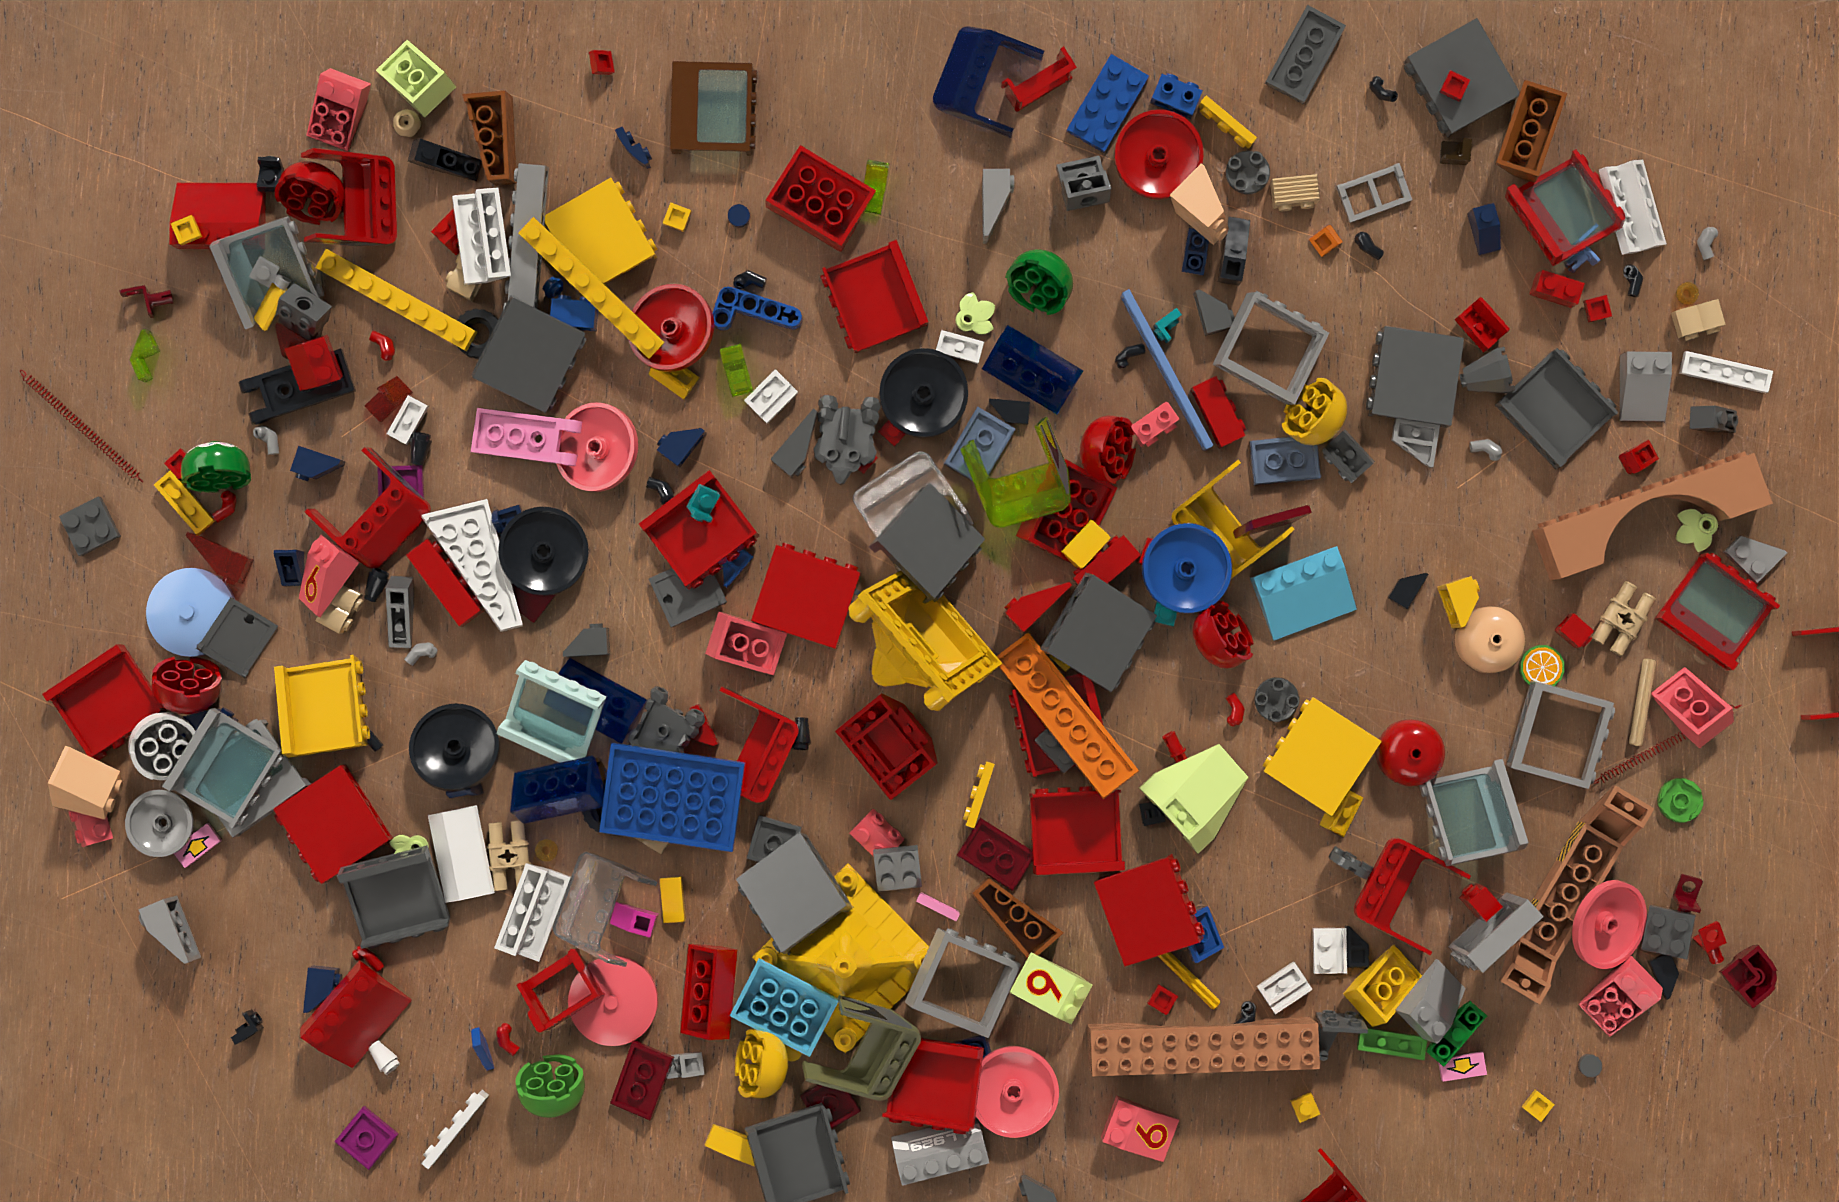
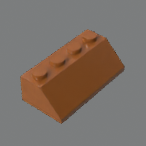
M1524 80L1496 165L1515 177L1536 182L1567 96L1566 92Z

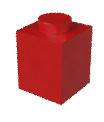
M1575 613L1568 614L1554 630L1573 648L1585 647L1591 641L1592 637L1590 635L1594 632Z

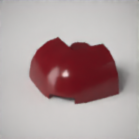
M1752 945L1735 955L1734 960L1721 969L1719 973L1732 987L1731 990L1747 1006L1753 1009L1775 990L1777 981L1776 971L1778 970L1759 945Z

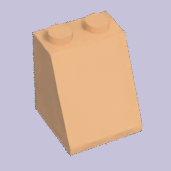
M1200 164L1170 194L1176 214L1214 245L1218 240L1221 241L1225 238L1229 227L1224 210L1205 166Z
M65 746L48 781L52 806L105 819L108 812H112L115 805L114 798L117 793L120 794L124 784L119 770Z

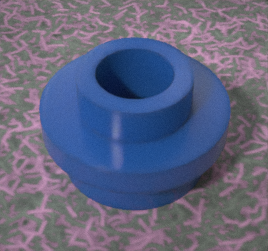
M555 277L549 278L542 288L545 296L553 298L560 295L563 291V281Z

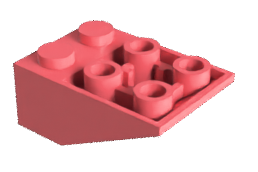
M331 68L322 72L319 76L306 136L348 151L366 107L371 83Z
M1630 956L1622 964L1615 967L1578 1005L1610 1037L1660 1001L1663 988Z

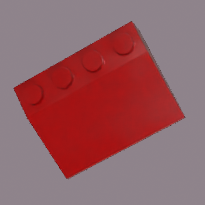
M800 145L766 198L765 204L769 210L837 251L842 252L875 195L876 190Z
M177 183L170 217L169 245L176 249H210L209 246L213 241L266 224V192L258 191L257 183ZM192 215L202 237L181 246L178 243L171 223ZM265 233L243 240L244 249H265Z
M1052 459L1016 536L1071 563L1061 551L1090 520H1093L1098 526L1100 525L1117 487L1107 482L1095 480L1085 469L1064 459L1068 474L1069 494H1067Z
M359 960L300 1027V1038L318 1051L353 1068L369 1050L368 1048L380 1038L412 999Z

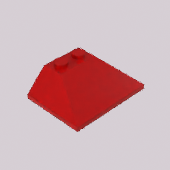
M882 693L835 731L890 800L938 764L933 740L904 703Z

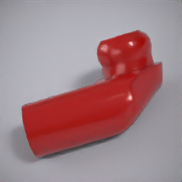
M372 331L369 340L380 345L381 358L385 361L392 360L395 355L392 339Z
M228 490L221 494L222 507L212 513L217 523L235 512L237 498L234 493Z
M1234 692L1225 698L1232 708L1231 715L1227 717V723L1232 727L1243 722L1245 711L1243 704Z
M357 946V949L352 952V956L356 961L364 958L375 972H378L384 966L376 954L368 948L361 949L360 946Z
M503 1023L496 1030L497 1042L502 1049L514 1056L520 1047L510 1040L509 1033L512 1031V1027L507 1023Z

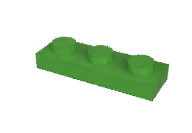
M1368 1028V1034H1358L1356 1049L1424 1060L1427 1040L1417 1035Z

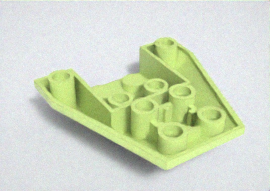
M1217 744L1154 773L1139 789L1154 805L1160 808L1184 835L1183 838L1196 853H1199L1217 835L1248 776L1221 745Z

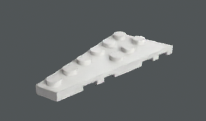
M485 499L421 515L500 632L522 627L523 623L511 582L504 574L500 565L498 555L499 539L496 529L492 524V514L488 500Z

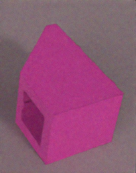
M616 902L610 924L628 932L650 938L653 936L659 913Z

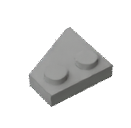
M1395 418L1391 441L1427 467L1433 468L1440 425Z
M1738 536L1723 552L1754 583H1758L1787 554L1785 550L1743 536Z

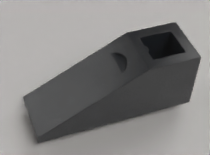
M421 138L413 140L407 161L427 169L472 181H477L482 165L481 159Z
M1228 217L1227 224L1229 230L1224 239L1217 282L1239 286L1243 280L1250 220Z

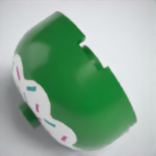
M211 441L198 445L186 453L181 463L182 483L187 484L188 489L198 492L217 493L219 489H226L230 486H233V490H237L251 482L250 462L246 454L237 446L219 441Z

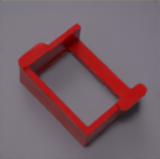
M1064 46L1060 48L1056 58L1057 62L1016 87L1009 78L1001 82V88L1006 87L1005 95L1016 112L1072 79L1071 72L1077 67Z
M579 948L570 949L566 956L527 981L516 985L530 1009L528 1017L537 1032L552 1029L605 995L582 958ZM574 964L591 994L550 1019L533 989L569 965Z

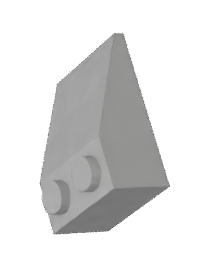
M983 169V244L988 243L1009 200L1010 193L1014 192V175H1010V169Z
M1627 351L1620 355V421H1665L1672 376V352Z
M177 896L166 898L138 909L141 925L146 927V930L180 961L186 964L201 958Z
M1435 959L1395 1010L1422 1039L1438 1044L1451 1028L1466 988L1438 959Z

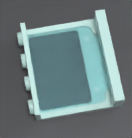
M525 660L516 670L515 674L519 675L506 719L498 727L496 734L578 770L586 759L606 696L596 690L586 688L576 681L566 679L554 671L546 670L534 662Z

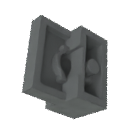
M1100 156L1056 165L1066 211L1110 202L1111 186L1106 170H1103Z
M294 283L279 297L276 313L279 314V323L309 341L321 337L323 327L329 321L332 306Z

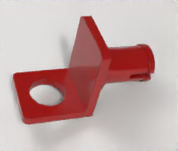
M1715 921L1699 929V934L1693 937V940L1707 952L1711 964L1723 962L1724 957L1719 946L1727 943L1720 923Z

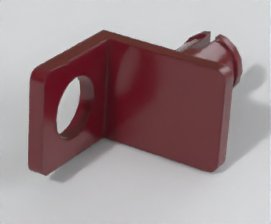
M145 285L119 290L122 297L144 294L150 318H154L152 310L154 307L174 304L171 290L150 294Z
M1686 874L1680 875L1673 894V898L1678 905L1677 911L1691 913V911L1701 912L1696 899L1703 883L1702 879ZM1691 881L1695 884L1692 892L1683 891L1682 886L1685 882Z

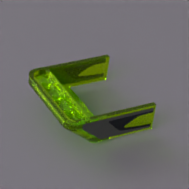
M1044 417L1034 426L1048 463L998 478H991L987 474L974 440L968 441L960 449L990 523L997 528L1007 527L1062 511L1071 502L1069 471L1048 417Z

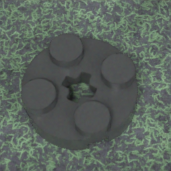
M1334 846L1328 856L1330 860L1339 866L1354 872L1355 875L1366 880L1374 868L1364 861H1359L1357 856L1337 846Z

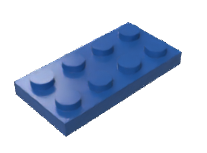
M1111 54L1066 131L1105 153L1148 80L1149 75Z

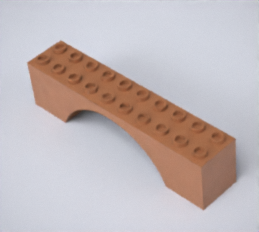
M1745 451L1725 457V459L1708 463L1704 467L1701 466L1683 472L1684 477L1682 474L1663 479L1664 484L1659 481L1641 487L1642 492L1639 488L1621 494L1622 499L1616 496L1601 501L1600 507L1597 503L1579 509L1580 514L1574 511L1559 516V521L1554 518L1537 524L1538 529L1532 530L1549 579H1561L1604 564L1606 546L1616 525L1629 511L1647 500L1671 498L1686 501L1713 515L1717 521L1731 519L1773 504L1755 453L1746 455Z
M1310 1017L1265 1018L1254 1022L1212 1026H1157L1136 1023L1087 1024L1088 1064L1092 1076L1320 1069L1318 1023Z

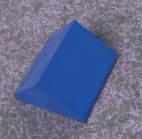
M1208 906L1196 910L1195 914L1197 922H1200L1203 926L1204 935L1200 943L1187 947L1194 963H1199L1224 948Z

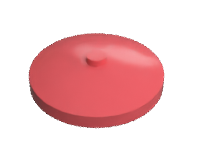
M588 403L574 409L565 419L581 421V433L562 431L559 452L576 454V466L556 464L564 479L576 488L590 492L609 490L620 484L629 475L635 464L638 454V437L635 427L624 412L605 403Z
M1610 880L1599 884L1585 896L1577 909L1572 927L1574 949L1581 960L1599 969H1609L1622 964L1634 953L1642 940L1647 921L1646 904L1640 891L1626 882Z
M612 955L605 956L606 958H598L587 964L605 995L572 1015L571 1019L576 1028L589 1040L605 1046H620L636 1040L650 1027L658 1008V992L652 976L641 964L624 956ZM580 973L576 975L571 984L568 1008L591 994Z
M1020 1046L999 1048L986 1055L982 1060L976 1109L977 1119L991 1132L1009 1138L1028 1136L1043 1128L1052 1118L1059 1099L1058 1081L1051 1065L1037 1052Z

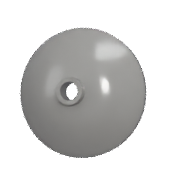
M168 790L148 791L137 797L130 805L125 818L126 834L132 845L143 854L153 857L169 856L182 849L190 839L193 831V815L187 802L178 794ZM163 818L167 820L165 827L161 824Z

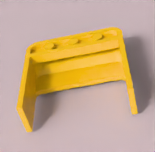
M1239 459L1183 502L1172 513V521L1175 525L1184 523L1201 525L1210 529L1221 538L1231 557V578L1255 562L1295 530L1291 526L1264 547L1257 545L1250 535L1235 539L1233 531L1242 525L1216 494L1213 487L1215 483L1241 463Z

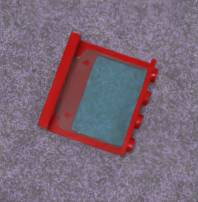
M1577 149L1572 151L1569 160L1540 175L1535 183L1530 181L1519 188L1513 184L1507 187L1505 198L1552 266L1561 263L1623 228L1625 222L1623 209L1620 206H1616L1611 192L1608 189H1604L1599 175L1596 172H1592L1588 166V160L1583 154L1580 155Z
M1711 552L1710 554L1704 553L1700 554L1655 619L1726 671H1731L1739 664L1735 660L1771 610L1778 609L1780 605L1775 602L1776 598L1758 590L1756 583L1740 577V572L1737 569L1722 564V559Z

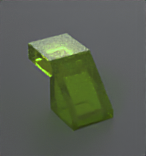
M868 159L864 184L876 190V193L865 212L881 215L890 163Z
M147 329L140 331L129 359L138 380L142 382H148L153 379L145 358L160 352L152 332Z
M741 343L720 349L732 397L754 392Z

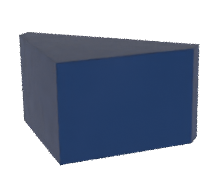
M274 550L273 554L281 585L301 586L305 569L304 551Z

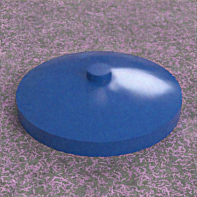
M1184 523L1164 529L1152 539L1143 556L1142 575L1148 592L1161 606L1171 611L1194 613L1209 608L1224 595L1231 580L1232 563L1225 543L1217 534L1201 525Z

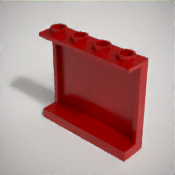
M897 239L888 242V245L828 269L822 268L823 275H820L824 288L829 287L832 295H829L828 298L832 308L837 307L839 316H836L840 329L845 328L848 335L844 337L848 350L853 348L854 353L929 325Z
M710 470L639 523L643 531L649 536L682 580L684 586L689 590L691 588L696 589L704 583L703 579L709 574L712 576L722 569V564L726 561L731 562L740 555L739 552L742 549L752 547L759 537V534ZM699 484L713 489L720 494L710 513L713 518L711 523L705 520L703 522L697 521L691 517L692 513L687 508Z
M782 543V546L776 545L751 621L837 649L849 611V605L852 602L862 573L857 571L858 567L846 563L845 567L836 564L837 560L826 556L824 560L815 558L816 553L808 550H803V553L794 551L795 546Z
M116 644L42 694L46 701H52L87 756L98 761L106 757V752L111 748L117 749L126 743L125 739L131 735L135 726L142 719L155 713L167 711L155 699L151 685L123 644Z
M1081 673L1065 677L1103 725L1093 681ZM1016 689L1011 690L1012 695L1008 696L1011 708H1016L1017 716L1014 717L1016 729H1021L1023 738L1019 739L1022 752L1026 751L1028 760H1024L1027 773H1032V777H1036L1037 775L1060 770L1034 742L1047 728Z
M346 764L338 766L273 809L276 813L274 815L276 821L280 826L283 825L288 832L286 833L288 840L298 847L299 857L304 863H308L312 869L310 871L311 876L316 882L321 884L327 883L329 879L336 876L341 867L356 863L393 839Z
M1081 786L1079 791H1071L1070 787L1057 788V792H1049L1048 788L1035 789V793H1029L1033 874L1050 875L1125 870V861H1122L1119 808V793H1121V790L1116 789L1105 799H1102L1099 793L1093 790V786Z
M1173 854L1108 877L1107 875L1100 877L1094 881L1124 967L1200 943L1203 939V926L1200 922H1197L1195 904L1189 900L1187 895L1189 892L1188 885L1180 876L1179 871H1181L1178 859H1174Z
M921 1038L919 1046L891 1096L888 1098L887 1111L882 1113V1117L889 1118V1122L902 1123V1120L909 1121L910 1125L916 1127H923L924 1124L932 1125V1129L940 1131L949 1128L953 1129V1133L967 1134V1132L973 1130L984 1048Z

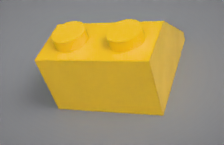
M1472 576L1437 587L1451 628L1466 626L1479 599L1478 592H1480L1477 581L1472 579Z

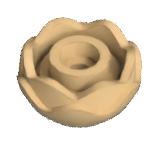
M404 109L394 116L393 127L400 136L412 137L420 129L421 121L416 112Z

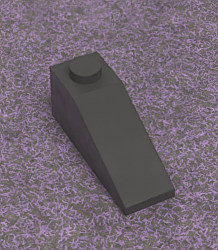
M814 408L771 458V461L791 478L794 475L798 477L806 468L804 463L807 460L817 419V411Z
M391 576L385 587L389 647L411 648L414 580L413 577Z

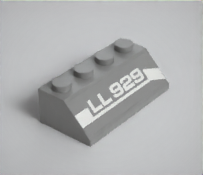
M975 1117L974 1129L967 1132V1134L953 1133V1129L949 1128L940 1131L928 1127L891 1137L902 1186L989 1163L980 1122L977 1117Z

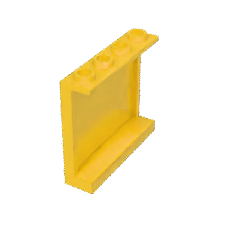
M612 178L605 180L545 215V224L551 234L604 285L652 257L656 259L655 251L658 250L652 238L647 240L644 232L647 230L641 219L636 221L633 213L636 211L630 200L625 202L622 194L625 192L619 181L614 183Z
M350 655V659L291 668L284 666L274 667L281 749L284 756L290 758L368 746L367 739H370V730L365 723V717H368V710L366 704L363 703V695L366 694L364 682H361V674H363L364 669L362 661H359L355 655Z
M1312 697L1310 701L1306 699L1301 706L1300 711L1302 714L1298 720L1293 718L1287 729L1290 732L1287 737H1281L1277 742L1275 748L1278 750L1273 757L1269 755L1262 766L1265 767L1264 773L1266 775L1268 774L1332 817L1382 741Z

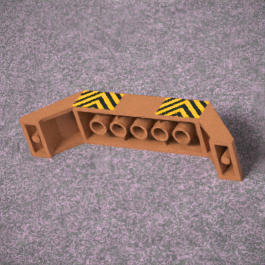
M1613 785L1578 821L1531 901L1544 917L1507 950L1499 981L1537 1004H1541L1551 987L1550 983L1556 962L1572 936L1573 921L1579 905L1593 888L1603 883L1623 847L1641 828H1644L1654 811L1653 807Z

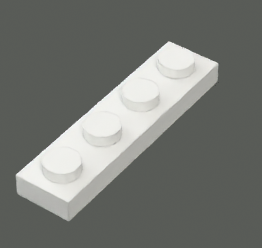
M1685 351L1679 374L1766 394L1769 392L1773 371Z
M481 1090L478 1094L474 1092L465 1102L468 1104V1107L464 1112L459 1110L452 1118L454 1124L451 1128L445 1127L437 1137L440 1140L435 1147L431 1145L423 1154L426 1159L421 1164L427 1169L436 1162L489 1095L485 1091Z

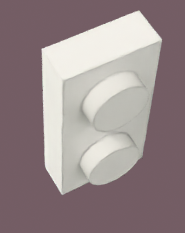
M941 330L936 350L950 357L978 364L984 342Z
M408 395L387 434L408 445L410 437H413V432L418 428L429 406Z

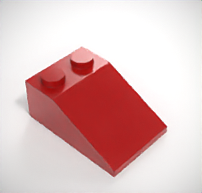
M1070 582L1023 596L1018 601L1014 597L1004 607L1007 610L1004 615L1023 633L1072 584Z

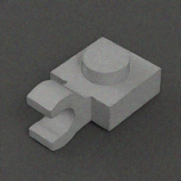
M261 256L249 275L250 278L268 288L274 283L277 287L286 291L291 283L290 279L278 274L279 266Z

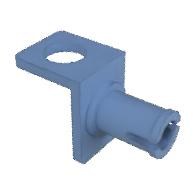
M1595 224L1586 233H1584L1575 243H1573V245H1576L1583 241L1599 226ZM1587 247L1571 256L1564 262V266L1567 268L1574 262L1568 269L1571 273H1574L1584 262L1588 261L1594 266L1600 259Z

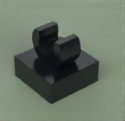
M1151 801L1139 804L1143 826L1166 822L1164 813Z

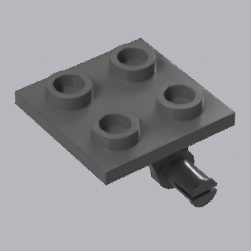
M1332 1010L1316 1012V1018L1319 1023V1059L1322 1061L1328 1059V1051L1338 1032L1368 1034V1028L1361 1014L1357 1012L1346 1011L1345 1014L1336 1013Z

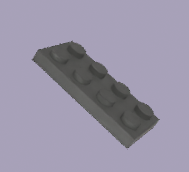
M1307 5L1264 84L1304 104L1346 25Z

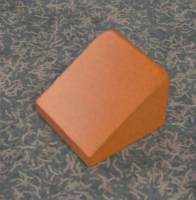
M1331 225L1326 226L1309 239L1321 257L1343 243Z

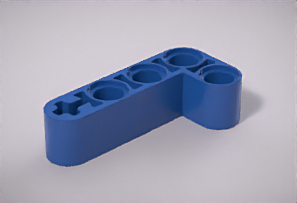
M724 287L720 290L713 310L714 326L723 331L728 330L732 326L736 312L791 330L798 329L803 321L801 312L793 306L733 287ZM732 293L735 295L732 303H725L723 301L726 294ZM754 300L756 306L752 310H747L744 308L745 302ZM768 307L777 308L775 316L769 317L765 314ZM782 309L784 310V315L792 316L794 313L798 320H793L792 323H789V319L784 316L780 320ZM726 314L728 321L725 324H718L716 320L719 315Z

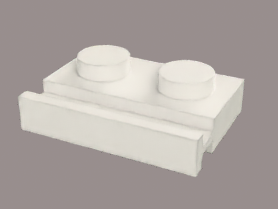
M775 369L744 401L768 424L798 394V391Z
M1312 928L1313 973H1347L1346 928Z
M1294 961L1257 985V988L1275 1014L1313 990Z

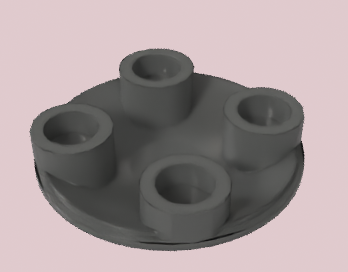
M1258 151L1239 152L1229 159L1226 167V178L1229 185L1235 191L1242 194L1259 192L1266 186L1270 177L1269 164Z
M1279 677L1270 678L1262 682L1257 688L1254 697L1255 707L1259 714L1273 722H1280L1290 718L1300 703L1296 687L1290 681Z

